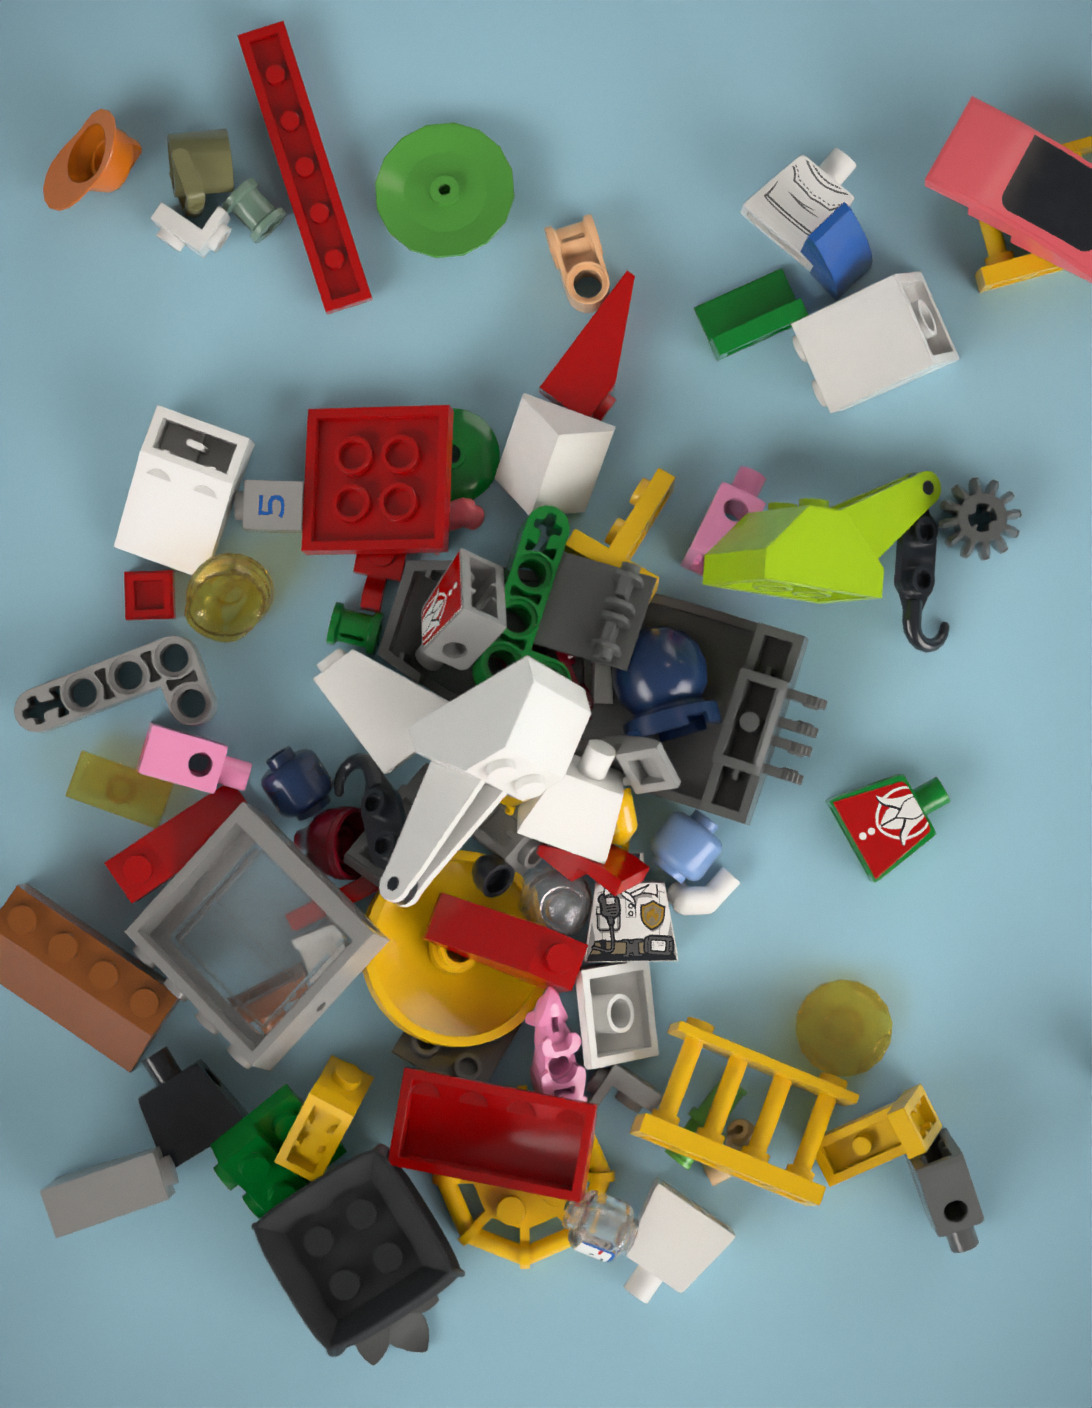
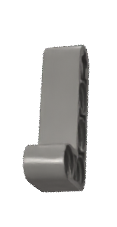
M169 636L28 689L16 700L14 713L17 722L24 729L32 732H49L162 689L173 717L182 724L198 726L204 725L216 714L218 703L196 645L188 639ZM173 645H181L188 652V663L179 672H171L164 662L166 651ZM135 662L142 669V681L136 688L127 690L119 681V672L125 664ZM85 679L93 682L97 690L95 701L88 707L80 706L74 699L76 685ZM59 688H60V696L56 693V690L59 689ZM191 690L201 692L206 701L205 710L195 718L188 717L183 712L181 706L182 698ZM36 698L42 703H52L61 699L69 714L65 716V708L57 707L45 712V722H42L39 718H31L29 711L36 708L34 701Z

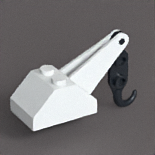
M526 656L409 726L414 752L431 760L407 818L400 793L384 776V773L369 754L357 753L348 757L339 766L333 783L334 793L337 797L343 796L344 784L350 773L357 769L363 771L366 784L361 801V816L372 861L377 867L385 870L379 884V891L384 899L401 907H410L415 904L436 875L506 795L525 801L540 796L545 792L546 788L564 778L591 716L584 688Z

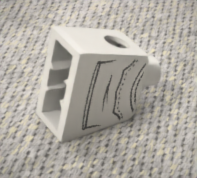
M834 148L819 167L802 154L744 203L740 214L808 271H811L813 265L800 251L807 237L843 202L849 207L854 200L853 195L841 185L857 165L847 154L838 148Z

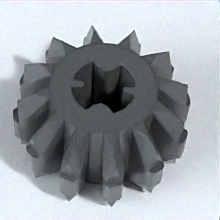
M976 477L969 480V494L960 485H955L951 488L952 495L959 504L943 500L940 503V509L953 516L952 518L938 521L937 525L939 529L953 527L955 534L949 536L944 541L947 547L957 544L960 540L964 541L960 550V557L968 558L976 545L978 556L981 561L990 558V544L1000 554L1008 550L1007 543L1001 535L1008 538L1018 537L1020 531L1006 523L1007 520L1020 518L1022 514L1020 509L1008 511L1005 509L1004 505L1015 497L1011 491L1003 494L998 499L995 495L999 488V482L991 480L987 484L984 493H982L981 482ZM976 507L983 508L981 514L988 512L990 516V523L983 526V532L976 530L978 524L971 527L968 521V516L976 512Z

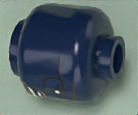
M287 746L266 760V764L270 769L264 773L261 779V787L281 816L287 818L296 816L298 821H303L322 810L331 802L328 794L333 788V780L312 750L301 749L294 752L290 746Z

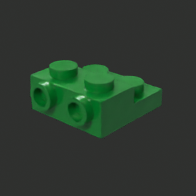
M287 1083L210 1144L218 1161V1164L213 1167L215 1173L228 1189L233 1190L239 1185L246 1192L242 1195V1199L259 1219L277 1204L310 1183L309 1180L274 1162L304 1104V1101ZM342 1141L327 1167L347 1152Z

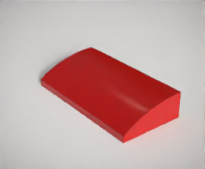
M405 1067L388 1161L392 1166L580 1203L585 1197L598 1104Z

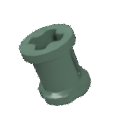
M250 178L230 194L223 203L222 208L228 214L233 212L252 232L250 238L255 243H259L278 227L287 213L282 207L276 209L257 190L258 183L253 178Z

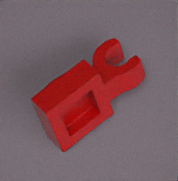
M407 553L356 554L353 572L367 576L360 603L362 610L381 612L387 580L401 582Z

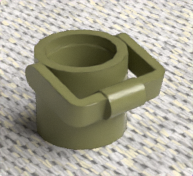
M227 129L167 135L169 176L174 197H178L186 218L199 217L204 210L205 194L234 191L232 157Z

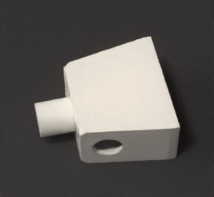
M657 1177L650 1188L623 1248L624 1254L638 1264L623 1287L644 1303L649 1302L662 1281L677 1292L682 1293L736 1237L734 1230Z

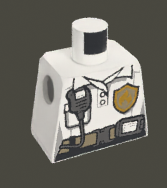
M630 853L644 862V853ZM643 880L638 885L614 896L598 882H595L585 943L588 945L584 961H678L665 883L663 881Z

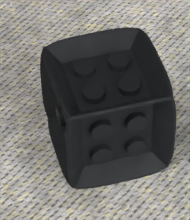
M377 1144L372 1150L361 1153L323 1174L277 1204L260 1218L257 1223L251 1225L261 1250L275 1276L308 1329L326 1349L330 1357L340 1356L347 1347L358 1344L379 1333L438 1295L458 1277L465 1276V1271L460 1268L448 1239L402 1167L392 1166L388 1161L390 1149L384 1144Z

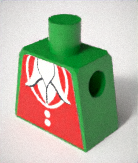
M896 774L825 800L867 877L874 883L885 877L937 834L927 815L951 802L946 790L937 777L912 789L904 774Z

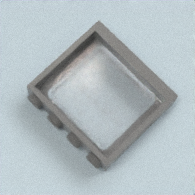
M242 802L124 931L136 944L132 949L134 954L150 968L154 969L157 966L168 977L163 982L167 989L183 1002L189 999L199 1010L195 1015L196 1019L212 1034L218 1035L221 1033L231 1043L227 1051L239 1064L247 1069L254 1066L268 1071L273 1069L390 941L261 810L245 802Z

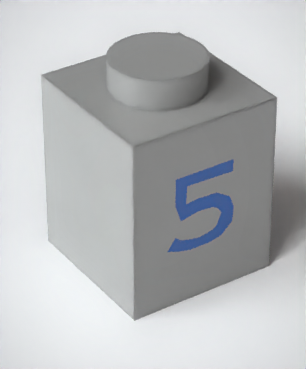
M244 480V491H236L235 520H243V529L247 532L302 534L304 482Z

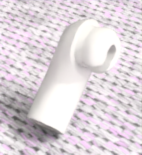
M722 867L706 886L689 887L685 882L682 884L678 881L673 883L667 890L668 902L673 905L674 911L679 914H711L736 889L740 882Z

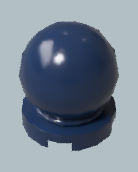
M666 625L646 627L639 633L628 670L625 671L612 667V686L621 705L634 715L631 721L623 725L625 736L646 737L659 734L660 742H665L707 729L706 723L720 724L722 722L717 701H705L701 698L708 683L706 660L698 644L684 631Z

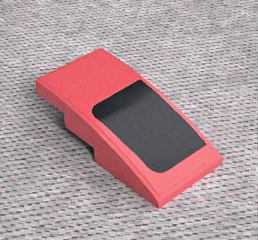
M972 96L927 174L925 186L968 207V215L1010 235V243L1092 283V164L1025 123Z

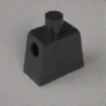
M166 1046L142 1061L156 1087L138 1098V1102L155 1146H160L163 1157L171 1156L175 1167L209 1148L210 1144L249 1114L201 1059L181 1070Z

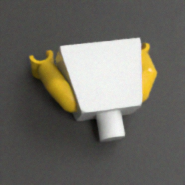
M589 740L582 757L573 755L564 778L546 788L545 792L540 796L521 801L506 795L500 803L506 805L505 813L507 815H513L516 806L519 805L517 833L603 864L607 860L611 843L620 845L622 849L629 852L630 839L637 830L638 824L632 795L623 788V774L616 769L610 768L616 750L602 740Z

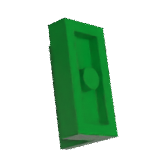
M782 268L693 308L717 361L793 328L792 323L809 316L802 299L796 300Z

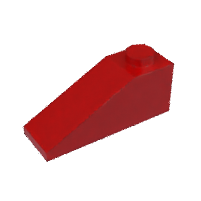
M628 270L539 387V393L552 403L599 421L604 419L617 401L610 394L615 389L635 276Z
M223 785L216 789L214 794L210 793L128 846L104 864L131 904L138 902L174 878L242 802L247 804L248 802L238 789Z
M439 893L422 938L546 990L549 986H552L558 993L572 991L588 948L587 944L545 926L445 893Z

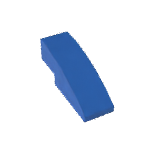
M845 202L807 237L800 251L813 265L810 274L835 301L871 268L873 262L872 252L862 227L852 209Z

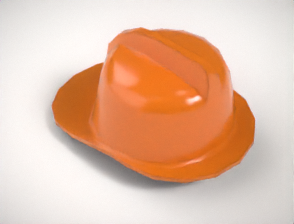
M104 109L95 111L52 161L44 181V201L49 208L61 211L73 206L88 191L109 193L119 189L126 181L131 168L141 155V145L116 127L115 118L110 111Z

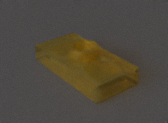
M82 750L65 796L156 829L161 824L175 783L140 774L135 768Z

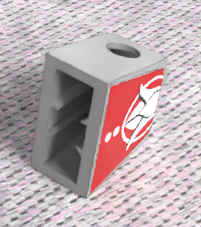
M461 548L426 600L421 611L422 644L416 650L415 657L424 668L437 671L445 663L459 670H466L506 629L504 570L502 566Z

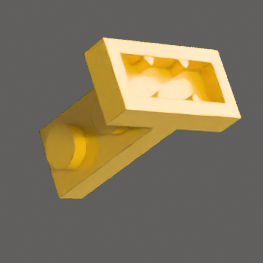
M658 468L651 481L642 478L629 503L634 505L633 510L626 521L619 517L606 536L605 543L610 545L609 548L579 530L574 529L566 542L564 552L619 568L622 562L637 565L631 559L673 493L675 477ZM639 566L641 574L657 578L650 599L651 602L657 592L660 577Z
M331 1055L320 1077L306 1098L274 1162L311 1182L322 1176L374 1077L360 1070L354 1064Z
M920 1083L903 1091L897 1101L825 1132L816 1161L829 1187L901 1155L906 1154L908 1159L927 1152L943 1126Z

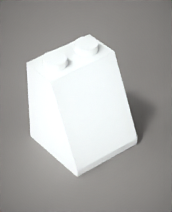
M921 271L893 274L791 324L796 334L793 336L794 348L803 362H808L815 377V380L812 381L813 391L820 404L824 407L827 406L830 413L846 410L960 360Z
M341 648L332 652L317 664L321 673L313 678L384 774L391 773L416 754L408 727L449 703V701L354 649L348 653Z

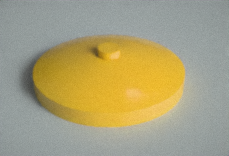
M458 850L412 906L401 907L384 899L378 890L366 912V916L390 940L362 970L369 992L378 1007L393 1024L405 1033L426 1043L446 1047H466L493 1041L521 1024L525 1020L526 1014L534 1010L538 998L545 991L422 939L439 893H445L551 929L547 913L537 893L517 871L511 886L497 897L489 898L475 886L471 874L472 866L480 856L485 855L482 853Z

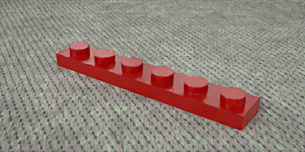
M284 21L237 35L326 314L328 315L372 301V295Z

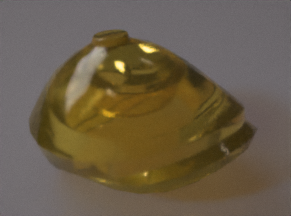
M234 553L213 556L202 563L190 578L186 591L185 619L190 627L207 638L224 643L235 642L246 636L269 612L274 600L273 581L264 567L251 557Z

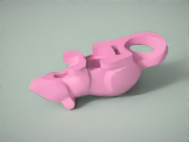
M549 986L544 994L538 998L535 1010L528 1012L525 1018L527 1024L535 1026V1050L530 1068L534 1092L587 1102L588 1099L584 1095L586 1071L583 1066L577 1064L574 1054L580 1048L581 1037L578 1033L571 1032L566 1025L568 1019L567 1012L561 1003L558 992L554 987Z

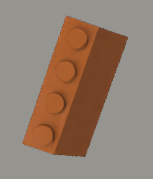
M29 884L17 885L0 909V984L131 1073L180 999L173 995L163 982L167 978Z

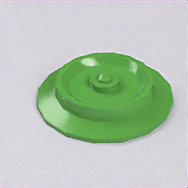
M454 122L426 125L402 137L384 157L375 182L377 211L389 234L410 251L433 258L464 256L487 244L506 223L515 198L513 170L501 147L480 130Z

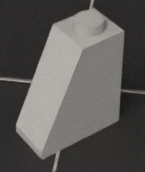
M160 1146L56 1177L40 1193L55 1237L59 1238L169 1200L175 1193L173 1185L178 1184L179 1179L171 1156L163 1157Z

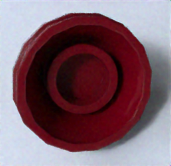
M352 806L330 808L317 815L307 827L296 831L294 844L326 876L338 880H357L362 876L343 862L346 852L365 831L361 808Z

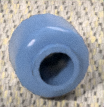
M696 809L691 816L679 811L673 812L650 842V849L655 854L651 861L681 884L685 879L691 881L701 879L722 851L721 841L714 835L719 826Z

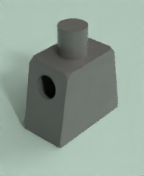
M943 1128L927 1152L908 1159L906 1154L904 1156L925 1214L938 1237H947L953 1253L969 1251L979 1244L974 1226L981 1224L984 1221V1216L964 1155L948 1130Z

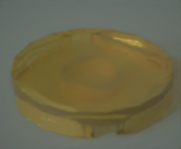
M838 979L818 985L805 996L796 1013L795 1033L800 1050L814 1067L832 1075L850 1077L867 1072L882 1060L891 1043L893 1023L888 1006L875 990L856 980Z

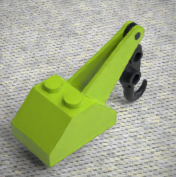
M931 471L908 473L901 478L829 507L828 500L817 498L799 499V506L784 502L768 503V510L747 513L704 555L702 585L817 604L881 599L884 568L878 558L897 541L894 586L899 594L903 609V632L908 642L915 649L926 653L937 651L944 645L948 637L949 623L942 622L936 636L927 638L922 632L921 620L923 608L935 584L938 527L929 513V508L940 497V480Z

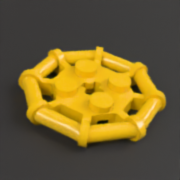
M517 1085V1088L527 1090V1085ZM595 1134L587 1180L590 1183L576 1218L564 1208L567 1200L432 1174V1184L438 1186L459 1234L457 1241L462 1246L469 1244L520 1265V1269H530V1264L570 1248L571 1241L578 1244L582 1241L588 1243L593 1238L590 1233L610 1182L615 1181V1170L610 1169ZM458 1184H474L484 1207V1210L474 1220ZM558 1217L567 1226V1228L530 1243V1228ZM491 1218L497 1219L506 1225L517 1227L520 1229V1244L482 1228Z

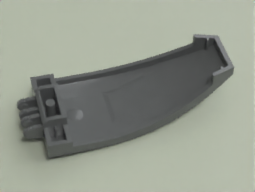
M452 560L407 561L377 655L416 683L425 686L451 702L477 686L472 676L473 664L466 670H459L444 663L439 670L431 671L424 668L417 661L415 652L422 644L421 611L423 605ZM518 569L519 579L524 585L533 588L538 587L539 580L534 571ZM655 594L648 605L641 630L646 627L666 625L684 631L698 644L706 660L708 681L701 698L705 701H717L722 722L720 724L706 723L707 729L665 742H660L659 734L646 736V738L654 739L662 744L681 781L678 788L649 792V794L750 826L766 775L798 785L802 784L804 776L800 775L798 771L770 765L775 747L787 750L788 753L799 757H810L813 749L807 745L779 737L781 728L808 737H817L819 729L815 728L813 724L785 718L790 700L801 703L804 707L813 710H825L828 702L822 698L794 690L809 640L805 636L760 622H753L694 603ZM507 612L506 628L515 633L523 632L524 624L522 619L515 613ZM575 656V664L572 665L578 683H582L583 658ZM494 657L488 659V669L493 676L500 672ZM613 688V704H593L594 708L591 710L592 720L587 723L580 741L606 736H625L623 725L631 721L634 715L621 705Z

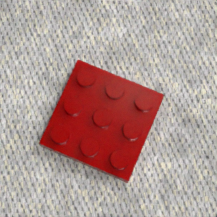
M419 405L308 409L301 551L306 555L448 553L454 414L451 406Z

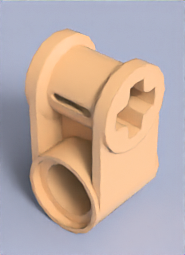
M584 215L581 222L562 228L545 227L544 231L556 269L559 270L568 301L577 311L583 313L596 312L610 294V282L592 215ZM583 277L595 278L602 286L601 291L591 298L581 297L574 289L577 281Z

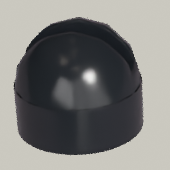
M494 854L480 856L473 863L471 871L475 886L489 898L503 894L511 886L515 877L514 868L502 857Z

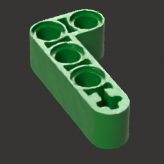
M545 505L538 507L530 513L518 529L504 571L506 613H515L522 619L524 630L521 633H515L506 628L473 663L472 676L476 685L493 676L488 669V659L492 657L500 658L509 667L522 658L529 656L571 681L569 670L563 663L531 651L570 530L568 518L563 511L554 506ZM540 524L547 527L546 535L550 538L542 545L539 551H533L541 535V530L537 527ZM525 567L533 570L538 576V587L533 588L524 585L519 579L518 568Z

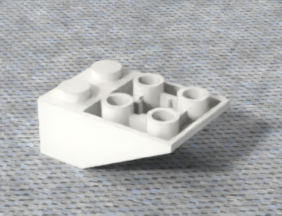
M157 405L139 454L114 547L206 580L232 509L235 493L240 487L255 443L245 436Z

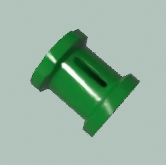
M336 602L328 628L327 644L335 645L339 641L363 647L366 649L367 654L374 655L380 638L384 613L376 612L374 615L345 609L344 603Z

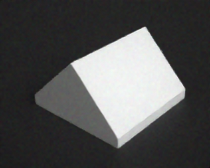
M524 393L494 479L528 515L538 507L545 505L554 506L563 511L564 514L585 512L616 427Z
M610 962L581 965L576 978V991L585 1069H596L658 1056L659 1050L649 962Z

